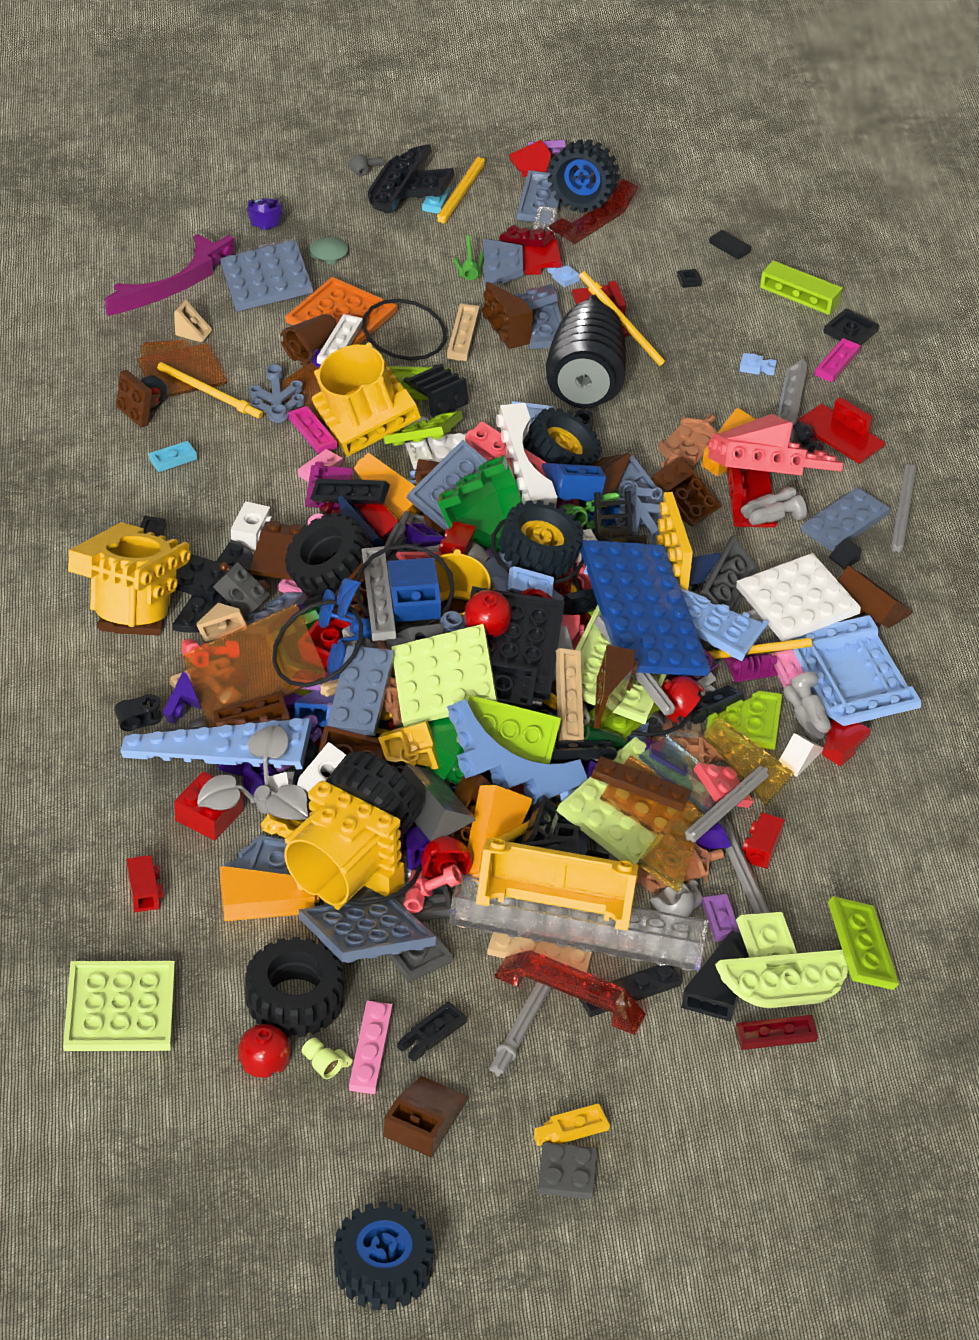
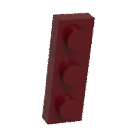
M812 1015L736 1023L735 1027L741 1050L817 1042L818 1038Z

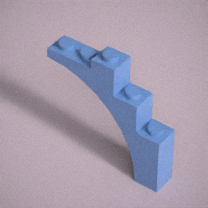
M466 699L447 706L449 719L454 724L458 734V742L464 750V753L457 755L459 769L465 778L490 770L494 785L508 789L522 783L525 796L532 798L531 805L535 804L537 799L543 795L549 799L582 785L588 779L580 759L565 764H543L526 760L509 752L485 732L475 718Z

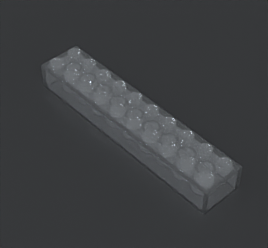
M463 874L462 883L456 886L452 896L449 924H454L460 928L470 927L480 929L486 933L506 934L512 938L523 937L534 942L544 941L554 943L560 947L580 948L586 952H602L612 957L623 956L634 961L654 962L660 966H676L686 971L700 970L708 920L633 906L627 931L616 929L615 920L609 918V921L604 920L605 914L510 897H505L503 902L498 901L499 897L490 900L489 906L476 904L480 878Z

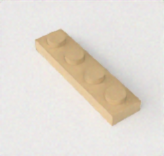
M460 303L447 351V359L467 361L480 306Z
M559 648L556 650L555 661L557 717L561 718L558 729V741L584 740L581 651Z
M498 930L493 931L487 951L488 955L544 968L550 967L553 970L584 977L587 975L592 958V951Z

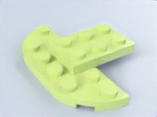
M782 912L740 915L736 921L749 958L720 960L715 964L721 980L736 995L755 1006L765 1008L824 1002L841 989L848 973L843 950L797 953Z

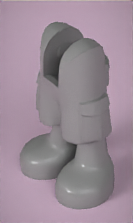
M790 486L781 489L776 495L767 494L749 501L741 508V513L745 518H749V522L752 525L782 520L785 517V512H790L795 520H803L807 514L803 497L796 495L795 488Z
M809 671L793 678L790 681L792 685L786 686L783 694L785 699L795 707L794 715L803 727L805 734L812 741L819 742L824 737V733L829 732L831 725L821 697L811 693V688L818 683V676L815 672Z

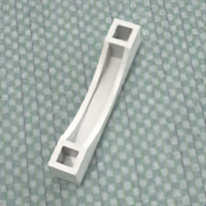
M526 403L500 405L499 414L496 415L497 427L501 428L502 442L506 443L507 458H511V470L513 475L516 474V482L519 490L522 492V503L525 505L526 501L532 500L536 504L537 500H541L544 502V505H549V502L554 503L556 508L557 495L552 481L544 477L533 467L524 452L523 440L528 434L530 415Z

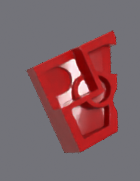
M831 718V729L827 733L822 755L841 767L855 755L856 748L870 736L871 729L860 723L843 726Z

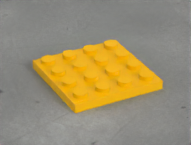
M665 492L663 502L659 504L661 519H658V530L660 533L656 535V544L666 547L669 561L673 565L674 576L677 577L681 589L688 590L693 551L673 492Z

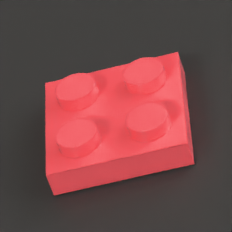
M698 762L693 769L715 803H718L740 783L736 771L728 766L723 767ZM748 795L736 806L749 808L754 801Z

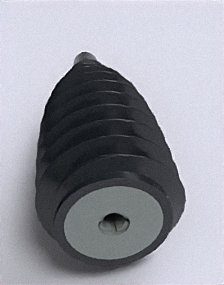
M591 294L587 300L575 305L565 315L554 335L546 361V378L551 391L562 401L578 408H592L610 401L620 392L625 381L626 346L623 327L617 314L611 308L604 305L595 294Z

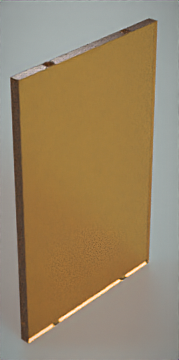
M297 603L182 655L187 673L190 675L203 708V713L210 727H217L213 715L214 710L277 692H282L284 697L304 688L290 685L280 678L272 663L275 640L286 622L295 613L300 611ZM300 615L285 630L279 642L277 663L281 673L290 680L308 683L327 677V674L308 631L305 619Z

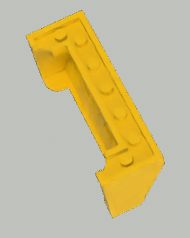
M487 838L483 849L476 904L489 906L490 900L499 897L498 901L503 902L505 897L556 905L605 914L604 920L609 921V918L615 920L616 929L628 931L639 865L633 864L628 860L615 861L507 842L502 838Z

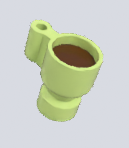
M311 1038L302 1048V1054L307 1059L312 1060L313 1068L324 1079L334 1077L341 1068L349 1067L353 1062L342 1049L333 1051L330 1048H324L323 1043L318 1038Z

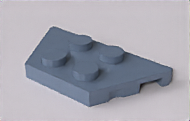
M484 239V286L486 282L494 284L500 281L501 284H504L511 279L524 275L522 245Z
M552 284L541 288L527 289L524 294H513L525 300L531 310L558 301Z
M631 455L628 466L619 480L620 484L626 480H633L641 488L653 489L657 487L634 456ZM619 486L615 489L614 493H618ZM660 492L655 494V498L660 496ZM639 497L642 503L660 504V502L654 501L651 497ZM631 503V516H633L634 506ZM649 513L658 526V519H661V514ZM641 518L640 527H647Z
M264 835L256 837L249 846L244 847L238 852L239 857L231 863L229 861L226 862L224 865L227 867L291 875L284 857L287 846L285 840Z

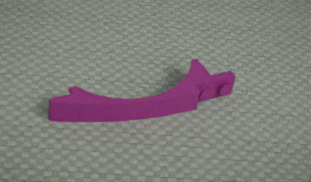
M196 234L193 236L195 255L186 268L167 279L152 283H117L114 285L116 291L105 298L106 315L110 316L160 301L188 289L213 275V267L220 263L221 258L234 254V238L227 235L213 243L203 236Z

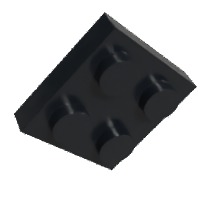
M846 308L824 326L823 333L839 341L844 338L862 345L878 331L879 324Z

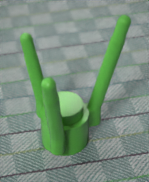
M467 235L468 260L463 263L462 267L456 257H453V261L459 270L460 277L464 276L467 280H474L481 276L484 251L481 252L477 265L472 260L470 235Z

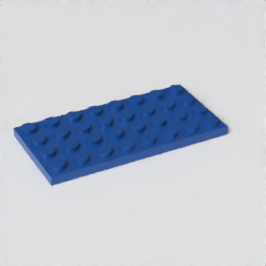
M583 540L580 552L585 567L587 566L586 570L611 645L635 650L634 660H638L636 673L708 676L710 667L678 579L674 576L673 565L669 561L666 547L659 544Z

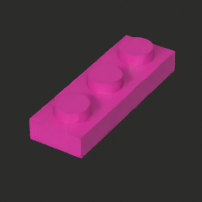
M842 338L815 369V376L833 382L860 352L861 345Z
M308 406L288 412L289 420L317 454H320L325 449L333 450L337 448V441Z

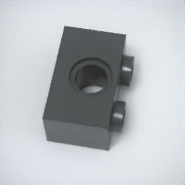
M238 562L213 586L233 607L240 609L244 618L258 608L270 594Z

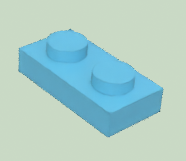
M448 186L444 194L439 197L426 196L422 204V211L438 214L451 194V187Z
M188 441L149 453V460L156 470L161 472L197 460V452Z

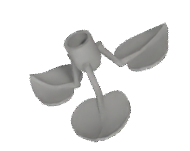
M270 726L257 731L249 739L248 748L251 754L255 757H263L265 785L259 786L254 795H251L243 786H236L234 776L218 775L210 779L202 787L197 800L198 807H208L214 810L230 809L239 802L241 791L250 799L251 803H256L261 813H270L275 817L283 819L306 820L308 818L307 796L304 789L297 785H284L276 793L273 792L269 785L268 757L279 759L286 753L289 742L285 730L280 726Z

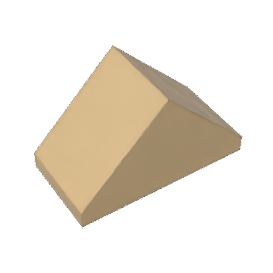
M186 299L175 310V335L203 342L212 331V328Z
M217 603L197 622V627L205 643L248 629L240 609Z

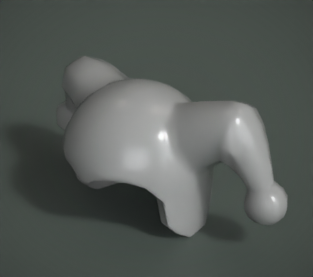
M676 879L657 896L650 899L660 914V921L653 922L648 916H642L640 919L641 924L648 926L659 935H669L677 921L686 919L691 915L693 909L702 904L703 896L697 888L698 882L690 879L686 886L682 881Z

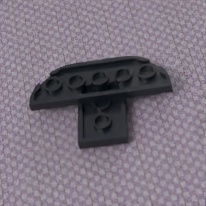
M430 144L408 149V152L401 154L400 157L398 155L394 156L384 165L368 190L370 204L374 209L388 214L395 210L401 199L410 197L422 198L424 196L439 197L444 194L455 176L454 169L419 171L432 151Z
M230 540L217 561L191 554L188 563L176 570V590L191 594L192 596L173 622L174 631L198 633L200 631L197 627V622L217 603L233 607L213 586L227 572L220 569L219 566L222 562H226L230 568L238 562L250 574L254 555L241 542ZM250 574L256 580L257 575Z

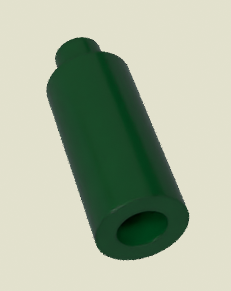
M589 725L584 726V740H610L616 751L628 744L627 740L622 739L621 734L600 728L595 729Z

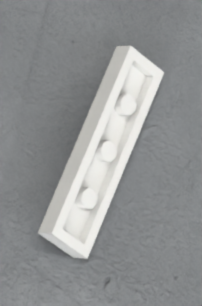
M343 314L317 356V363L322 364L334 351L351 345L362 326L363 318Z

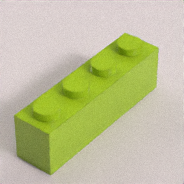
M774 260L762 272L760 284L762 289L828 315L840 304L843 287Z

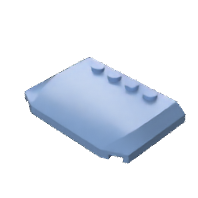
M870 615L834 623L795 638V640L811 638L812 647L793 649V652L804 673L813 671L817 674L818 683L811 690L814 695L821 697L826 715L841 725L846 726L921 708L919 696L913 686L908 687L878 637V628Z

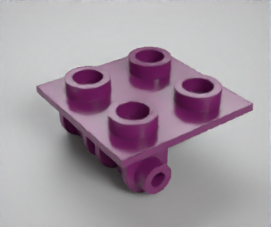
M315 462V465H311L305 507L320 508L321 505H324V503H317L310 499L317 479L352 480L353 468L324 466L322 462ZM334 503L332 509H337L339 504Z
M768 652L746 655L743 661L733 657L724 658L734 682L778 676L774 664H777L776 655L768 654Z

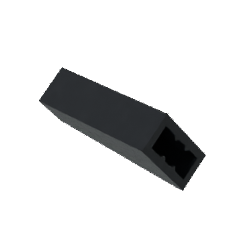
M731 931L684 989L681 1008L731 1022L739 996L721 980L715 964L720 960L749 958L741 933Z

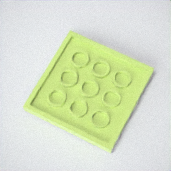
M484 624L391 647L395 652L394 669L401 719L404 727L426 720L429 722L449 717L447 706L467 699L468 694L498 702Z
M71 961L63 1042L64 1051H171L175 961Z

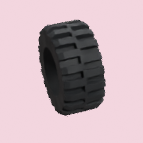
M326 514L321 516L320 519H313L309 525H304L301 531L294 535L292 538L293 542L288 545V553H286L285 567L289 576L308 597L326 588H332L335 593L339 589L342 580L348 578L363 562L362 549L374 548L371 539L355 519L343 514H332V516ZM337 552L331 559L324 562L330 555Z
M363 751L349 753L326 780V782L400 819V827L398 829L401 831V837L398 840L403 837L421 813L422 802L420 801L419 793H416L414 785L410 784L408 778L398 772L397 768L389 765L384 759L377 758L374 754H366Z
M292 937V940H285V938L278 939L275 944L271 942L265 945L263 951L260 949L254 954L253 959L248 963L247 972L245 973L246 1006L249 1008L251 1017L256 1019L257 1024H272L280 1028L287 1037H291V1035L305 1037L307 1033L311 1032L313 1035L320 1032L321 1027L325 1029L332 1024V1019L335 1020L339 1016L340 1010L343 1007L345 978L343 965L331 950L328 951L327 946L322 943L316 944L313 939L306 938V940H300V937ZM291 979L305 980L316 986L313 990L300 995L285 994L274 988L277 984Z

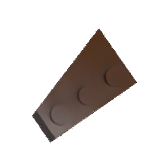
M282 692L213 711L217 727L262 723L272 720H290Z

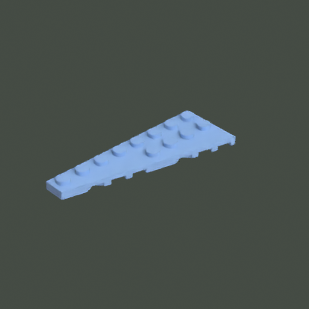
M585 568V570H584L583 573H585L586 575H588L587 570H586V568ZM681 589L698 637L728 653L731 657L743 661L765 631L769 622L766 620L759 622L749 618L750 614L743 612L742 615L730 611L729 606L725 604L714 605L704 596Z
M294 718L283 721L272 720L262 723L131 734L124 737L121 753L123 758L148 759L160 756L164 761H171L175 757L184 758L185 762H192L193 759H204L205 763L237 765L249 762L254 767H260L263 763V757H255L251 754L248 748L249 739L254 733L263 728L280 726L287 734L288 749L279 759L268 757V764H274L275 768H282L283 765H295L296 769H302L312 724L310 718Z

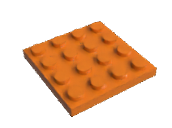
M331 277L289 312L285 319L286 323L296 325L322 314H328L335 319L337 325L343 314L363 318V315L372 305L384 299ZM383 304L371 311L366 321V329L369 335L374 333L397 312L396 304ZM362 326L351 345H360L367 339Z

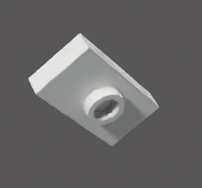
M426 439L416 443H405L413 470H416L418 459L433 461Z

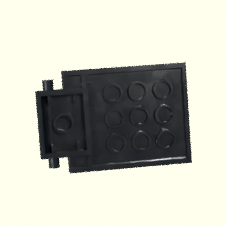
M472 586L470 598L479 591L493 589ZM494 590L501 593L508 600L511 607V621L506 632L498 637L487 635L497 701L531 710V707L541 708L542 699H550L565 601Z

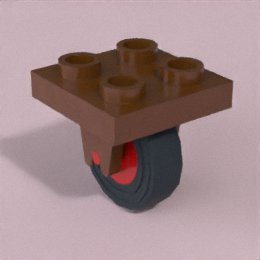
M128 370L120 371L116 407L141 428L148 426L149 412L157 409L162 404L167 394V386L163 380L154 375L139 380Z

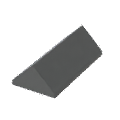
M731 536L700 594L714 605L725 604L729 606V610L733 612L738 610L744 598L736 588L737 581L756 574L759 566L735 536Z
M405 764L401 774H404L408 778V782L414 785L416 793H419L420 801L422 802L421 813L414 823L429 841H433L441 836H448L476 821L472 813L440 777L427 768Z

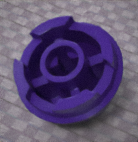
M262 198V200L256 203L254 199L248 200L246 211L252 226L269 230L271 227L280 225L285 209L283 208V201L278 203V199Z

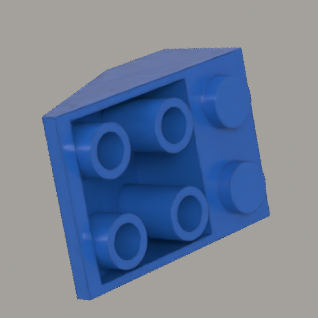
M542 463V468L548 479L552 481L558 498L563 500L582 499L583 501L590 502L594 500V493H600L601 500L606 476L600 466Z
M434 558L387 561L394 622L441 619V599Z

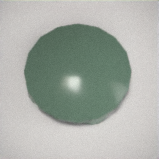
M335 237L318 238L310 245V256L324 260L329 265L336 264L337 260L348 254V245L343 240Z

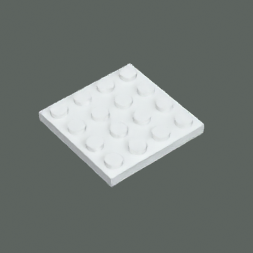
M813 553L737 581L736 588L762 619L769 622L768 626L781 641L795 639L860 614L861 607Z

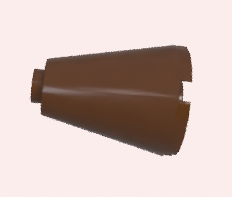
M322 314L285 328L281 332L280 337L283 336L284 341L281 343L287 355L293 361H301V365L308 364L330 337L336 327L335 319L328 314Z

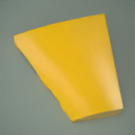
M428 720L384 732L378 737L386 761H402L413 766L417 764L429 766L434 770L440 767Z

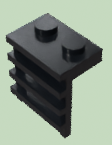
M436 364L433 368L410 378H404V383L429 398L430 416L433 418L436 415L449 413L468 404L466 378L460 379L459 374H452L449 368L445 370L443 364Z
M624 491L625 500L600 501V493H594V502H591V506H594L595 515H592V520H595V528L592 529V532L595 533L597 541L647 544V535H632L631 491ZM625 505V513L601 515V506ZM625 518L626 526L601 528V519Z

